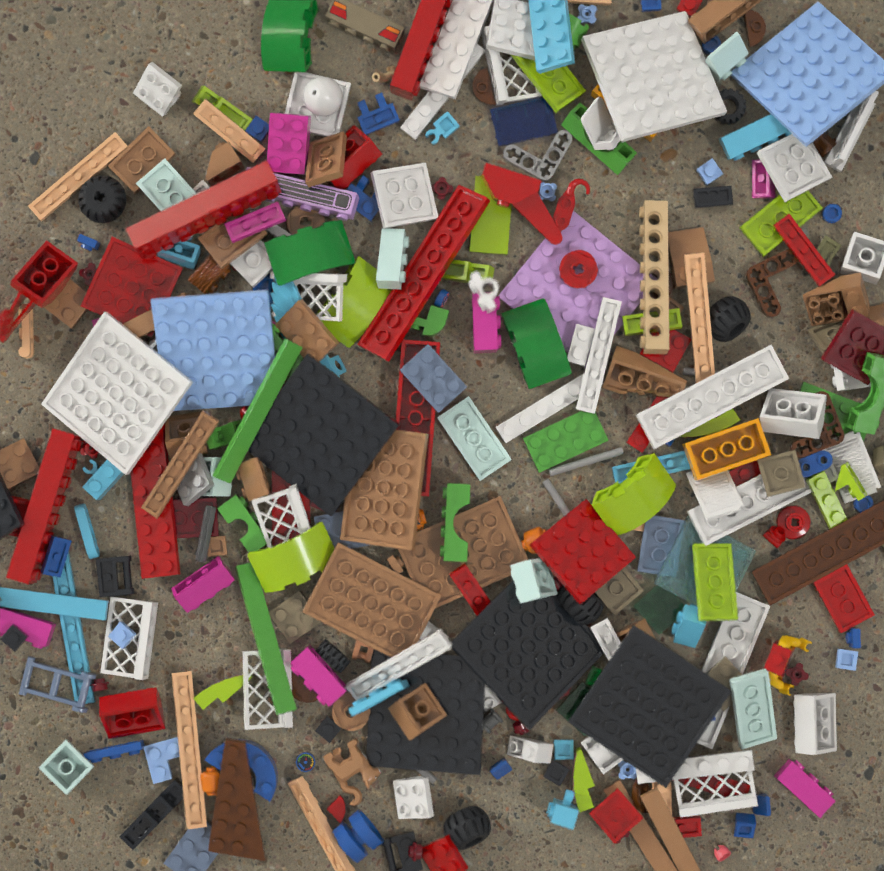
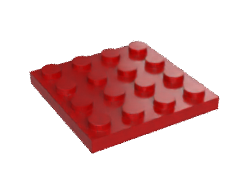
M112 236L81 307L100 316L104 312H108L124 324L151 310L152 298L171 297L183 268L157 256L142 260L133 245ZM155 331L147 334L146 336L152 338Z
M587 499L530 544V547L579 604L583 603L636 558L613 529L606 526Z

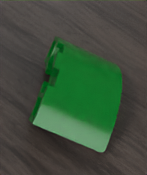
M317 0L268 1L261 33V57L265 71L306 72L311 66V38H308V30L313 28L315 17L319 11Z
M342 220L325 222L313 229L312 226L298 229L296 234L290 236L284 234L264 243L279 286L317 272L355 264V258Z
M544 298L501 313L505 328L513 347H515L517 359L528 389L549 383L572 373L561 337Z

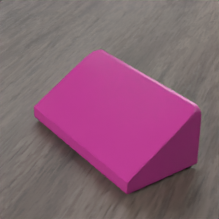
M752 160V198H775V185L761 160Z

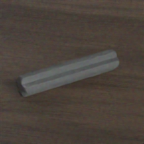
M207 505L205 507L195 558L197 562L204 563L207 559L216 507Z

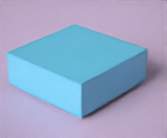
M554 739V759H574V740Z

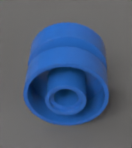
M358 809L349 817L352 829L342 822L333 830V834L341 849L356 863H359L368 855L364 844L375 850L384 842L374 824Z

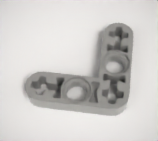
M566 130L559 131L542 160L516 145L506 146L503 158L511 165L546 182L553 177L571 145L572 135ZM564 135H566V140L569 142H564L561 146V149L558 148V145L560 143V138L558 137H563ZM515 150V155L520 157V154H523L520 164L516 163L518 158L514 156L509 158L507 151ZM557 151L560 158L557 161H552L549 158L550 152ZM524 159H532L534 165L531 168L524 167ZM545 160L550 165H555L554 168L550 166L548 170L549 176H541L542 172L540 170H544L547 166V163H544Z

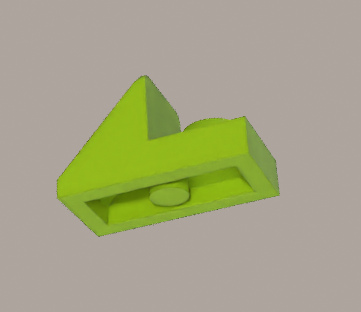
M848 462L844 463L840 468L835 491L849 485L850 488L848 490L851 496L859 501L868 494Z

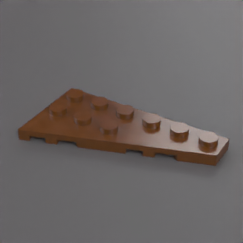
M226 738L208 851L265 861L266 855L260 830V820L253 790L246 741Z

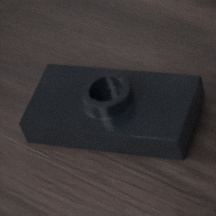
M732 185L693 189L694 209L732 206Z

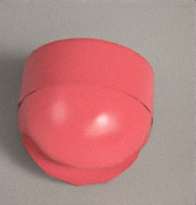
M718 845L719 850L717 848L714 849V855L718 862L724 861L731 855L730 850L725 845Z

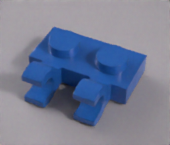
M383 93L375 95L380 108L369 112L365 100L357 102L362 113L357 118L363 133L366 135L400 122L393 103L387 105Z
M363 175L357 186L350 184L347 191L358 194L359 202L356 211L372 222L379 212L375 192L372 197L363 192L370 183L369 179Z

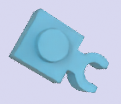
M447 111L433 123L436 129L428 130L425 137L435 135L436 138L432 141V145H435L439 142L441 135L445 139L448 138L460 125Z

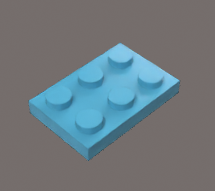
M400 678L386 684V689L380 688L369 693L370 698L358 699L352 703L353 707L348 709L352 716L358 715L410 687L407 679L402 681Z

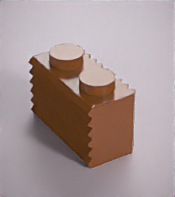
M208 254L189 277L188 281L204 294H213L219 287L217 285L221 279L225 280L231 273L229 270L231 266L227 265L221 269L211 255Z

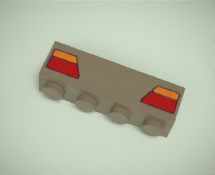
M333 0L325 15L326 21H328L330 26L336 29L341 27L345 29L347 34L354 37L358 35L368 44L380 45L379 48L386 52H396L405 32L403 26L346 0Z

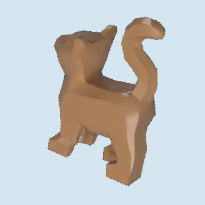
M357 738L347 743L350 757L344 759L341 755L342 749L340 747L334 749L333 753L330 752L323 756L327 766L339 781L343 792L355 796L350 802L351 806L360 804L362 794L356 787L348 786V779L361 772L363 782L366 788H369L381 774L379 768L371 766L366 755L358 749Z

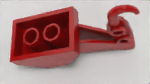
M489 163L484 165L481 174L493 200L497 201L496 205L505 208L509 207V205L513 206L552 245L561 243V231L566 229L570 223L575 207L574 191L576 186L584 185L586 194H590V185L586 180L574 179L559 198L552 218L538 194L542 180Z
M47 240L11 280L10 286L16 289L18 294L11 308L4 309L0 314V341L2 343L7 341L15 328L36 304L43 308L52 303L77 269L78 262ZM27 297L31 301L14 321V316Z

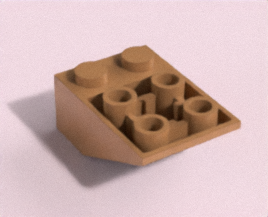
M861 272L840 276L803 294L812 326L845 321L852 309L869 317L870 303Z

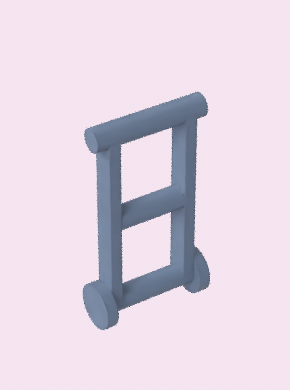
M28 656L20 686V695L34 694L72 705V710L76 712L87 713L88 708L85 707L91 679H96V674L87 671H81V674L36 662L35 657ZM33 667L54 672L49 693L29 688ZM62 675L83 680L78 701L57 696Z

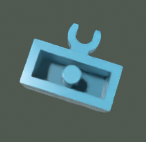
M192 236L188 241H180L174 244L169 250L157 252V255L166 261L194 270L201 253L200 245L190 242L193 238Z
M90 459L89 462L93 464V469L88 470L86 467L82 469L85 473L92 474L93 476L82 488L96 500H101L124 473L108 460L98 468L97 462Z
M685 604L683 610L677 614V623H673L671 634H674V643L696 648L706 626V621H698L696 605Z
M566 789L563 800L554 798L553 803L549 802L546 813H548L551 823L574 829L579 812L577 805L572 803L574 791Z

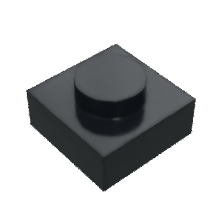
M12 624L0 640L15 652L29 636L15 624Z
M327 715L315 732L330 743L342 728L337 726L334 720Z
M552 759L543 777L561 786L570 769Z

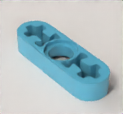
M86 504L74 506L75 514L89 559L100 557L99 547Z

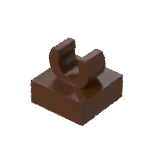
M828 131L813 141L815 148L822 157L837 144L836 139H832L828 135Z

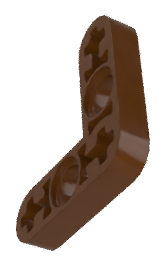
M790 249L750 267L746 272V279L763 314L769 318L776 317L781 311V306L767 278L797 263L798 259ZM787 253L789 256L793 255L794 258L791 260L792 263H790V261H786L782 263V265L784 266L782 268L781 262L779 261V259H777V257H780V260H782L787 257ZM770 261L777 264V269L774 272L767 269V263ZM752 270L759 272L757 278L759 282L763 279L764 283H760L755 287L754 284L757 283L755 277L751 278ZM762 286L768 289L766 297H761L758 294V289ZM772 297L773 300H770L769 302L771 306H776V309L774 310L775 314H773L772 312H768V303L766 302L765 304H763L762 301Z
M819 391L816 394L826 395V407L829 406V409H826L825 413H830L833 416V420L829 424L824 422L820 434L822 441L820 448L813 447V438L807 437L791 444L790 451L796 449L797 444L799 447L808 444L809 448L802 450L801 455L799 452H796L797 458H802L835 446L844 440V432L829 394L824 391ZM836 424V427L833 428L834 433L839 434V437H837V441L835 439L830 438V436L833 435V432L831 429L827 430L826 427H830Z

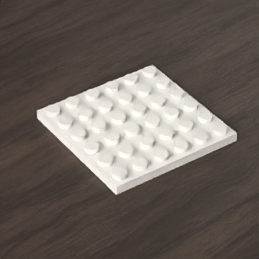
M685 11L585 35L581 38L621 142L716 118L727 113L709 66L705 62L706 59L695 32L689 25V18Z
M104 312L41 405L120 471L128 475L190 388L193 381L110 313Z

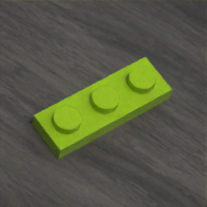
M669 309V330L681 329L680 309ZM656 311L649 312L652 317H659ZM643 313L622 316L625 336L643 334V329H640V318L643 317ZM655 329L649 330L650 333L658 332Z
M824 470L805 479L812 490L815 501L829 529L848 520Z

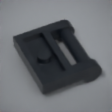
M131 555L96 559L99 597L135 594V589L132 588ZM119 562L123 564L125 589H119L117 563Z
M414 831L383 838L384 842L381 846H384L389 871L423 870L421 860L414 862L412 858L408 857V847L412 846L413 842H416ZM395 842L397 843L402 868L398 869L391 846Z

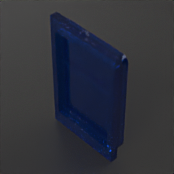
M544 97L490 109L491 120L493 121L499 147L558 133L553 109Z

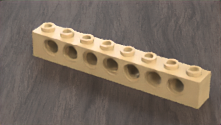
M645 200L643 206L639 208V218H643V225H640L639 236L643 237V243H640L639 253L643 255V262H640V273H643V280H640V292H643V299H640V310H643V317L640 318V329H643V336L640 337V348H643V354H667L669 351L668 201ZM649 219H655L658 224L652 225ZM655 237L658 243L650 242L649 238ZM649 256H656L658 258V261H651L649 259ZM656 274L658 280H652L649 275ZM655 292L659 298L653 299L649 293ZM656 311L659 317L654 318L649 312ZM649 330H657L659 336H652Z

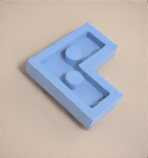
M178 737L144 746L153 784L172 779L173 776L168 760L179 757Z

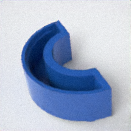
M238 739L246 741L249 766L256 775L254 792L270 802L278 784V772L274 759L258 743L246 739ZM225 742L218 745L205 758L206 762L221 770Z

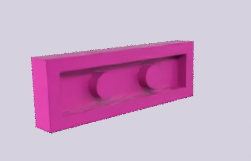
M275 202L224 225L232 243H235L286 221L279 203Z

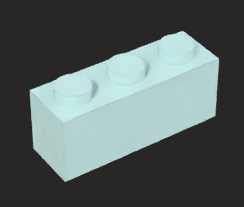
M382 228L376 276L378 289L401 290L402 283H405L406 272L403 271L404 265H407L408 260L405 249L409 248V236H406L405 229Z

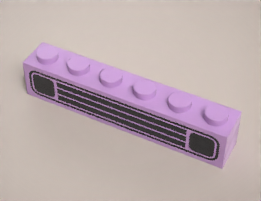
M274 173L281 193L275 199L265 200L266 202H282L281 204L286 207L300 206V209L303 211L311 212V210H315L320 215L329 216L331 214L344 221L354 219L359 202L357 193L322 184L308 187L305 180Z

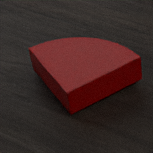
M341 795L327 807V810L339 822L343 820L346 812L345 801Z

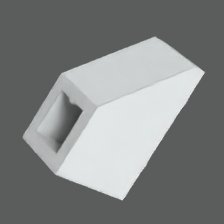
M510 735L507 755L534 763H551L554 744Z

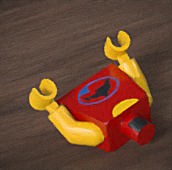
M784 635L780 640L774 642L764 669L769 672L770 685L778 689L780 693L791 696L789 689L794 688V685L783 682V677L795 647L808 652L809 650L806 649V646L809 643L812 644L811 641L803 637L799 639Z

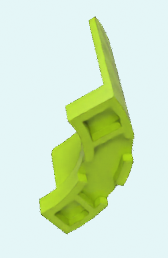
M360 256L355 259V264L348 266L345 272L347 274V282H343L342 321L321 320L332 335L348 348L366 331L392 290L378 289L376 282L377 269ZM327 299L323 306L325 307L330 300ZM332 305L327 311L332 317H336V308ZM320 308L318 309L316 315H318V314L320 313V311H321Z
M655 453L638 457L634 466L626 474L628 478L622 483L617 481L613 485L595 493L591 505L606 526L612 528L617 535L627 533L651 519L664 507L676 488L675 482Z
M318 522L293 539L267 549L249 552L247 556L264 592L269 593L285 590V586L292 583L299 585L311 580L309 576L318 571L322 573L335 548L323 522Z

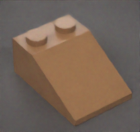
M704 227L668 232V254L674 289L687 287L684 254L704 252L707 284H712L715 281Z

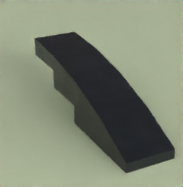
M176 778L119 836L132 850L183 799L182 782Z

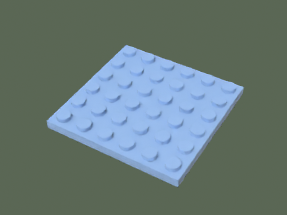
M816 2L746 59L747 62L731 71L733 73L731 77L805 147L884 84V59L820 2Z
M268 290L152 298L151 306L158 353L193 381L173 411L250 406L276 356Z

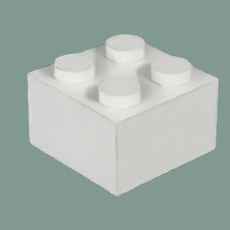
M854 232L839 273L849 275L861 272L863 281L876 285L884 267V241Z

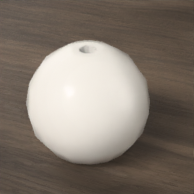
M320 76L308 82L304 89L303 99L307 109L313 114L329 116L334 114L341 106L343 94L342 89L335 80Z

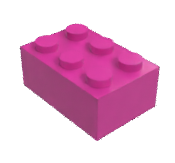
M270 113L267 161L273 172L306 174L311 116Z
M472 293L474 353H497L498 348H501V335H497V329L501 327L500 315L497 316V310L500 308V296H496L493 300L496 305L495 311L488 314L486 310L482 311L480 308L478 294Z
M311 645L290 662L292 665L291 670L297 676L301 675L305 679L303 683L310 691L314 690L318 694L316 698L322 705L327 704L331 706L347 691L346 684L315 652Z

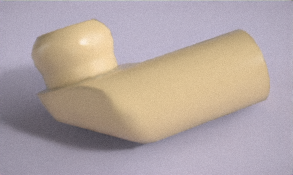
M388 66L387 73L375 72L372 75V80L380 83L392 80L396 66Z

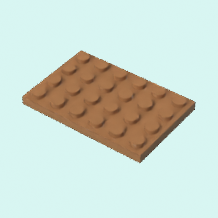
M401 430L394 432L345 498L340 540L414 550L428 434Z
M501 496L454 516L453 527L459 538L468 542L467 562L444 561V557H440V545H444L445 537H441V526H445V520L416 532L414 550L398 549L411 580L441 595L435 608L463 597L449 573L466 563L483 588L510 576V565L528 560Z
M337 543L302 612L392 658L418 643L441 595Z

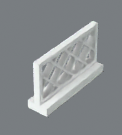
M485 26L481 34L484 49L486 50L485 54L496 106L507 102L541 97L542 95L536 87V93L529 94L524 90L528 82L532 85L533 83L520 71V67L517 69L509 63L512 56H510L508 61H505L500 57V52L486 49L489 26ZM506 66L515 72L511 80L504 76L503 70ZM517 74L527 80L522 88L513 82ZM510 85L519 91L516 96L508 97L507 88Z
M878 91L872 93L849 112L836 138L837 144L829 151L824 161L825 165L839 172L843 170L876 105L874 101L879 93Z
M270 271V279H274L273 271ZM314 273L293 281L295 286L301 284L305 289L300 295L302 299L307 293L313 299L308 305L311 309L317 304L321 309L320 313L316 315L320 320L342 321L343 282H347V274ZM315 285H318L322 290L317 297L311 291ZM332 286H337V295L333 298L328 290ZM324 294L330 300L325 307L319 301ZM332 305L336 308V317H332L327 311Z
M296 484L289 486L288 489L252 500L268 548L273 547L271 544L273 536L283 539L282 543L290 540L288 537L292 529L302 534L311 528ZM287 495L289 501L286 507L276 503L278 497ZM265 501L271 504L268 512L265 513L259 510L258 503ZM274 506L284 510L280 519L269 515ZM286 512L294 515L295 519L292 525L282 521ZM267 518L278 522L273 531L265 527ZM280 524L290 528L286 537L276 533Z
M110 597L100 673L130 677L138 680L148 679L158 602ZM116 601L122 602L126 608L120 614L115 610ZM136 604L143 605L142 613L138 617L131 610ZM128 611L134 620L127 624V626L130 627L136 622L140 630L130 641V643L134 641L136 644L137 652L131 655L127 648L123 649L129 658L121 664L116 654L122 649L119 648L113 653L110 648L112 640L108 636L113 631V622L117 619L119 622L123 621L121 616ZM113 658L118 667L114 670H107V662ZM130 660L135 666L134 673H128L123 667Z
M286 648L280 649L292 691L291 650ZM242 651L244 729L292 728V712L278 715V723L271 724L266 719L272 711L275 713L276 711L274 705L272 706L266 700L271 694L270 690L264 696H261L256 691L262 682L268 686L265 680L266 676L261 677L255 671L262 664L259 651ZM248 655H255L260 659L253 668L248 664ZM253 673L261 679L254 687L248 683V678ZM253 693L261 698L254 707L249 703V697ZM263 701L270 707L264 716L256 710ZM254 712L261 717V720L256 725H249V717Z
M747 771L743 777L737 772L734 773L741 778L735 788L726 782L731 773H728L724 780L718 775H710L705 782L697 777H693L702 784L697 793L688 788L693 778H690L686 785L679 782L678 779L674 780L680 817L758 806L752 771ZM712 776L721 781L716 791L707 785ZM745 781L750 785L751 793L743 794L737 789ZM723 784H726L733 790L727 797H723L718 793ZM704 787L713 792L710 799L704 800L699 796ZM685 789L694 795L691 802L682 803L681 795Z

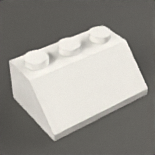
M770 388L760 414L763 432L819 439L824 425L826 395Z
M803 693L794 695L795 753L818 755L837 751L836 694Z

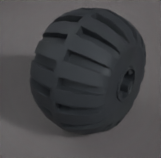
M96 176L86 181L80 189L78 198L82 213L96 223H108L116 220L123 213L127 200L123 186L109 176ZM100 195L105 196V197H103V201H102V202H100L99 200H97V199H99V196H100Z
M726 296L720 299L709 309L712 338L720 342H729L738 337L747 328L751 320L750 310L746 303L734 296Z
M564 586L560 589L558 594L560 603L579 624H590L596 621L602 614L604 605L596 593H593L583 603L579 604Z
M478 806L463 808L446 819L443 829L444 836L450 835L451 841L458 850L470 848L489 836L491 832L490 819L486 812Z

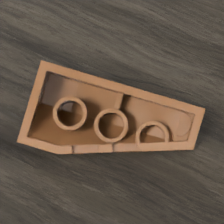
M616 346L602 388L619 394L636 392L638 395L652 393L657 396L671 397L683 391L687 381L634 351Z

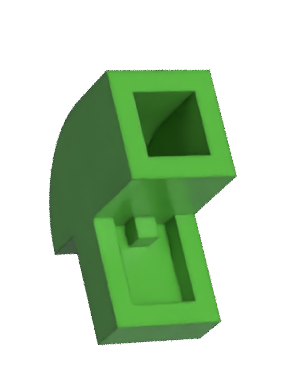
M431 305L427 320L417 317L411 329L420 331V328H423V337L435 336L444 329L449 310Z
M242 420L233 421L215 428L206 442L209 450L227 447Z

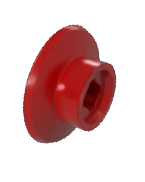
M790 505L779 512L776 525L784 530L786 538L795 540L802 538L808 533L811 520L804 508ZM792 519L798 520L797 526L791 525Z

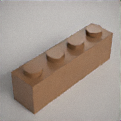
M713 0L708 2L699 12L694 13L688 19V22L693 28L695 35L705 44L762 0Z

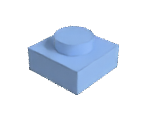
M713 158L696 169L706 186L723 175Z
M121 621L108 637L121 649H125L136 633Z
M838 648L835 668L856 671L858 651Z

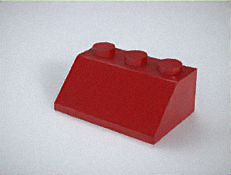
M355 125L345 132L347 141L343 177L329 181L334 188H347L355 178L360 176L364 170L375 163L382 155L374 142Z
M157 687L99 697V716L108 739L165 729L162 702Z

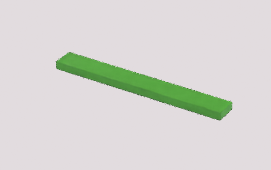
M286 338L284 339L213 474L215 478L227 483L232 482L303 348L300 345Z
M251 563L238 565L235 567V571L276 714L281 715L297 710L261 583Z

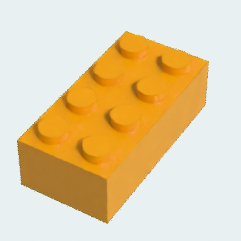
M759 418L682 444L694 480H700L771 455Z

